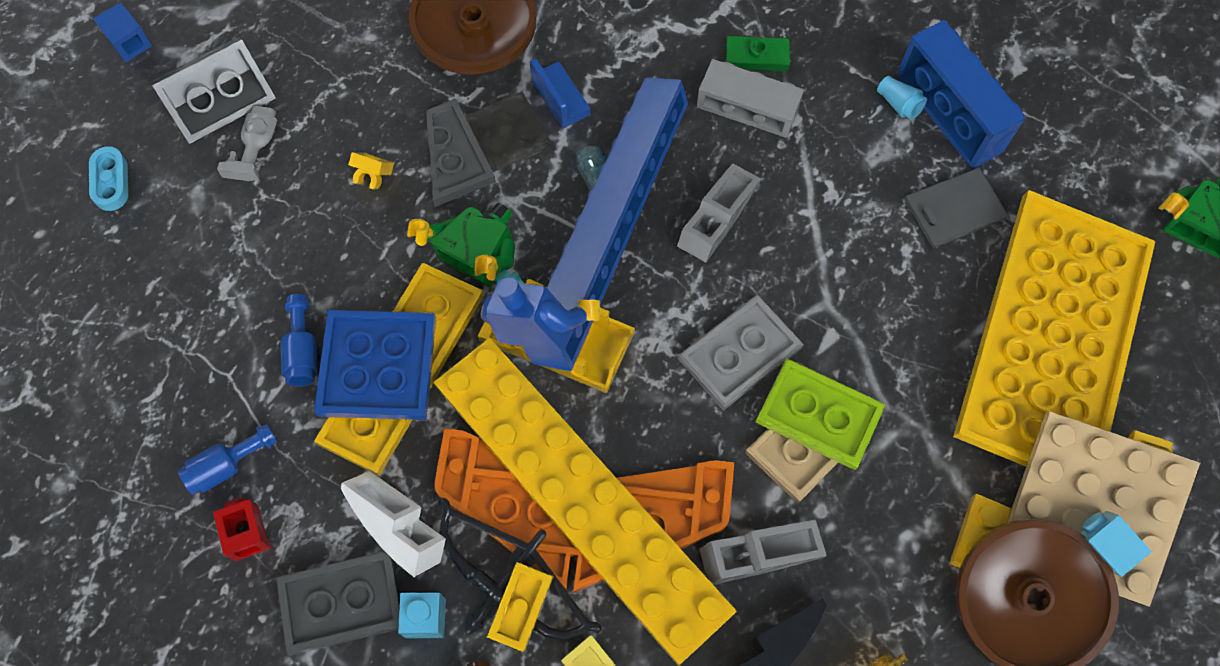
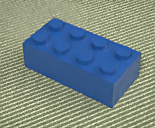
M945 20L912 36L896 74L903 83L923 91V96L927 98L924 110L972 170L1003 153L1026 118L1019 105L1010 99L1001 88L998 80L989 74L981 64L978 56L968 49L959 34Z

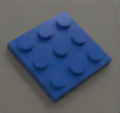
M328 310L314 413L317 417L427 420L436 329L435 313Z

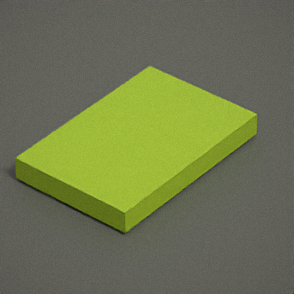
M786 358L758 415L756 423L856 470L886 404Z

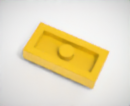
M979 494L973 495L949 564L960 568L971 547L983 535L1007 523L1012 508Z
M516 562L487 638L524 652L554 576Z

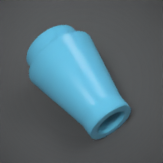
M891 76L885 77L877 88V92L883 95L902 118L914 119L920 114L927 102V98L923 96L922 90L897 81Z

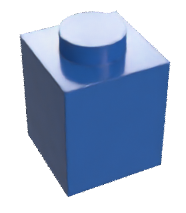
M121 2L93 19L106 39L125 62L152 47L142 28Z

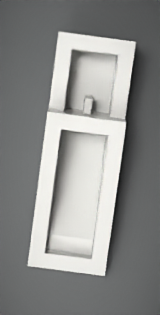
M370 471L342 483L341 490L363 526L379 546L409 574L415 577L441 562L446 538L419 520L421 512L419 505Z

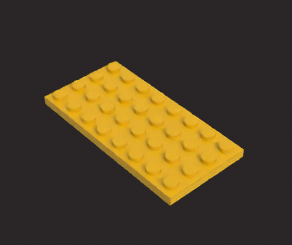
M1028 190L1022 196L953 437L1027 466L1046 411L1111 432L1155 241Z

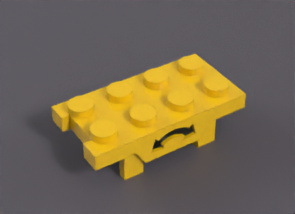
M528 279L526 284L544 286L531 279ZM600 308L599 321H593L572 371L545 366L541 367L607 393L632 340L635 328L609 318V311ZM484 322L478 334L479 341L485 342L490 338L500 350L531 362L522 346L499 343L490 323Z

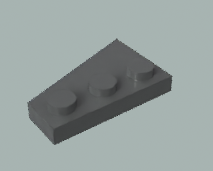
M453 99L426 110L434 206H440L495 183V175L457 100Z

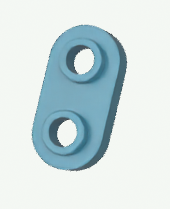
M114 147L99 148L89 159V195L93 202L105 211L119 209L128 199L127 160ZM115 165L112 169L108 170L110 166Z

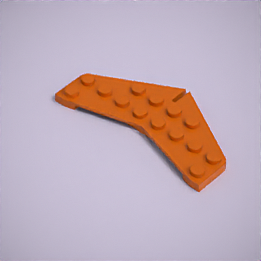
M444 428L435 477V490L440 499L446 498L453 509L526 543H529L540 529L545 530L546 537L536 550L566 590L571 557L578 558L574 593L604 581L479 437L463 430ZM715 460L697 463V466L617 478L680 549L721 533L729 522L734 462ZM487 533L512 553L517 548V546ZM535 562V564L532 567L534 569L542 571L539 565Z

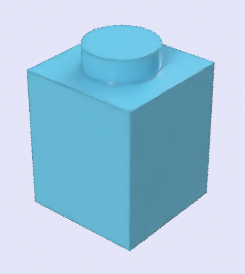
M1109 511L1104 513L1097 512L1090 516L1082 525L1084 530L1080 533L1086 537L1085 540L1109 565L1113 573L1120 577H1123L1152 552L1117 514Z
M400 593L398 633L405 638H444L446 599L441 593Z

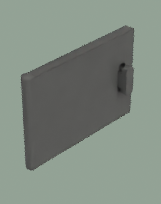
M979 167L909 194L904 198L932 248L1010 218Z

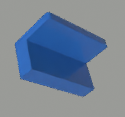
M536 58L530 61L532 83L562 129L591 115L589 105L559 61L544 69Z

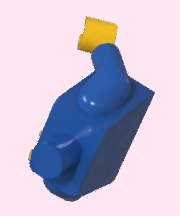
M506 277L500 280L494 292L486 297L480 314L483 321L490 323L499 343L562 352L571 329L583 325L586 320L599 321L600 300L579 299L578 307L567 310L548 288L518 283L515 278Z

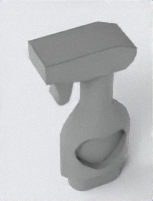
M261 106L252 107L251 113L246 115L241 131V140L245 145L242 159L238 161L236 153L231 151L230 157L226 162H219L217 170L222 178L243 181L259 179V173L254 164L258 151L272 139L277 123L275 118L276 111L274 109Z

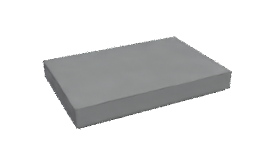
M757 294L680 353L678 360L724 411L781 366L786 358H791L801 350L804 344Z

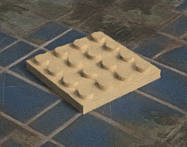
M1046 411L1007 523L1021 519H1042L1065 525L1080 533L1084 530L1082 527L1083 523L1097 512L1104 513L1109 511L1119 515L1152 551L1123 577L1114 574L1119 596L1150 607L1200 463Z

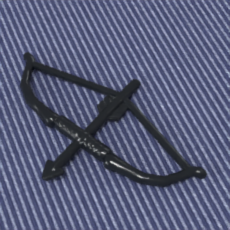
M446 498L439 500L443 508L439 534L446 538L444 545L446 555L457 566L466 580L472 579L478 587L489 595L475 615L468 614L465 628L468 634L483 628L482 620L496 602L501 603L516 562L532 567L536 562L544 573L554 576L552 580L553 586L581 623L580 626L565 631L550 628L537 619L534 631L544 637L564 641L588 631L601 632V625L597 622H591L586 618L536 549L546 537L545 530L540 529L532 540L526 543L451 508L450 502ZM450 516L517 546L508 558L511 568L499 583L489 577L484 571L474 567L453 547L448 534Z

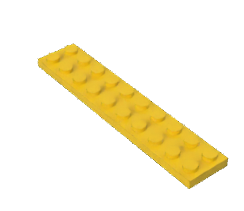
M490 338L433 382L438 391L678 666L737 612Z

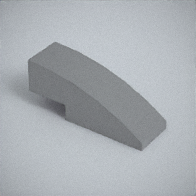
M732 163L702 199L699 210L683 228L677 247L706 263L741 214L759 185L761 178Z
M816 520L750 531L743 536L711 541L699 549L707 579L713 585L784 569L827 556Z

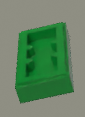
M727 36L725 62H729L735 67L744 70L788 71L790 66V42L787 38Z

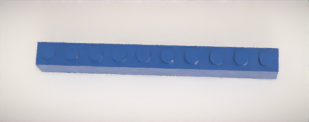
M645 78L640 90L634 96V103L629 113L624 117L623 126L618 137L612 143L611 152L606 163L601 166L599 178L594 188L588 194L585 208L582 214L577 217L571 238L564 245L562 257L556 269L550 275L547 288L567 310L578 307L579 299L600 300L601 305L688 105L681 80ZM586 320L583 325L571 329L562 352L522 347L534 365L572 371L593 321Z

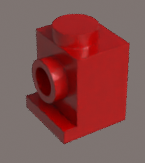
M245 498L234 499L225 503L223 509L213 512L224 556L238 561L271 549L259 506L252 500ZM248 523L250 530L240 533V528Z

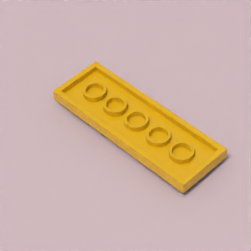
M422 263L393 312L435 313L436 329L430 381L431 389L434 384L433 382L438 377L483 299L484 293L483 290ZM328 417L314 442L318 446L380 476L412 420Z

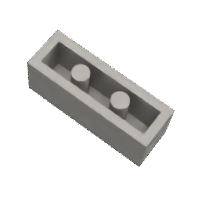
M712 59L699 88L697 108L787 138L799 109L804 89L798 88L789 82H780L765 77L759 72H750L735 67L729 62H720Z

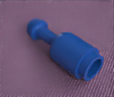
M292 294L286 298L284 305L285 310L290 313L291 332L285 334L280 341L281 374L285 377V382L288 385L307 386L315 381V376L318 374L317 340L313 334L305 332V312L310 309L307 297L302 294Z
M266 423L261 427L257 426L256 434L231 448L226 447L223 443H216L184 461L185 466L178 469L177 472L187 490L192 495L199 491L205 493L236 475L239 471L237 463L240 459L263 446H267L268 449L272 448V445L278 441L268 424Z

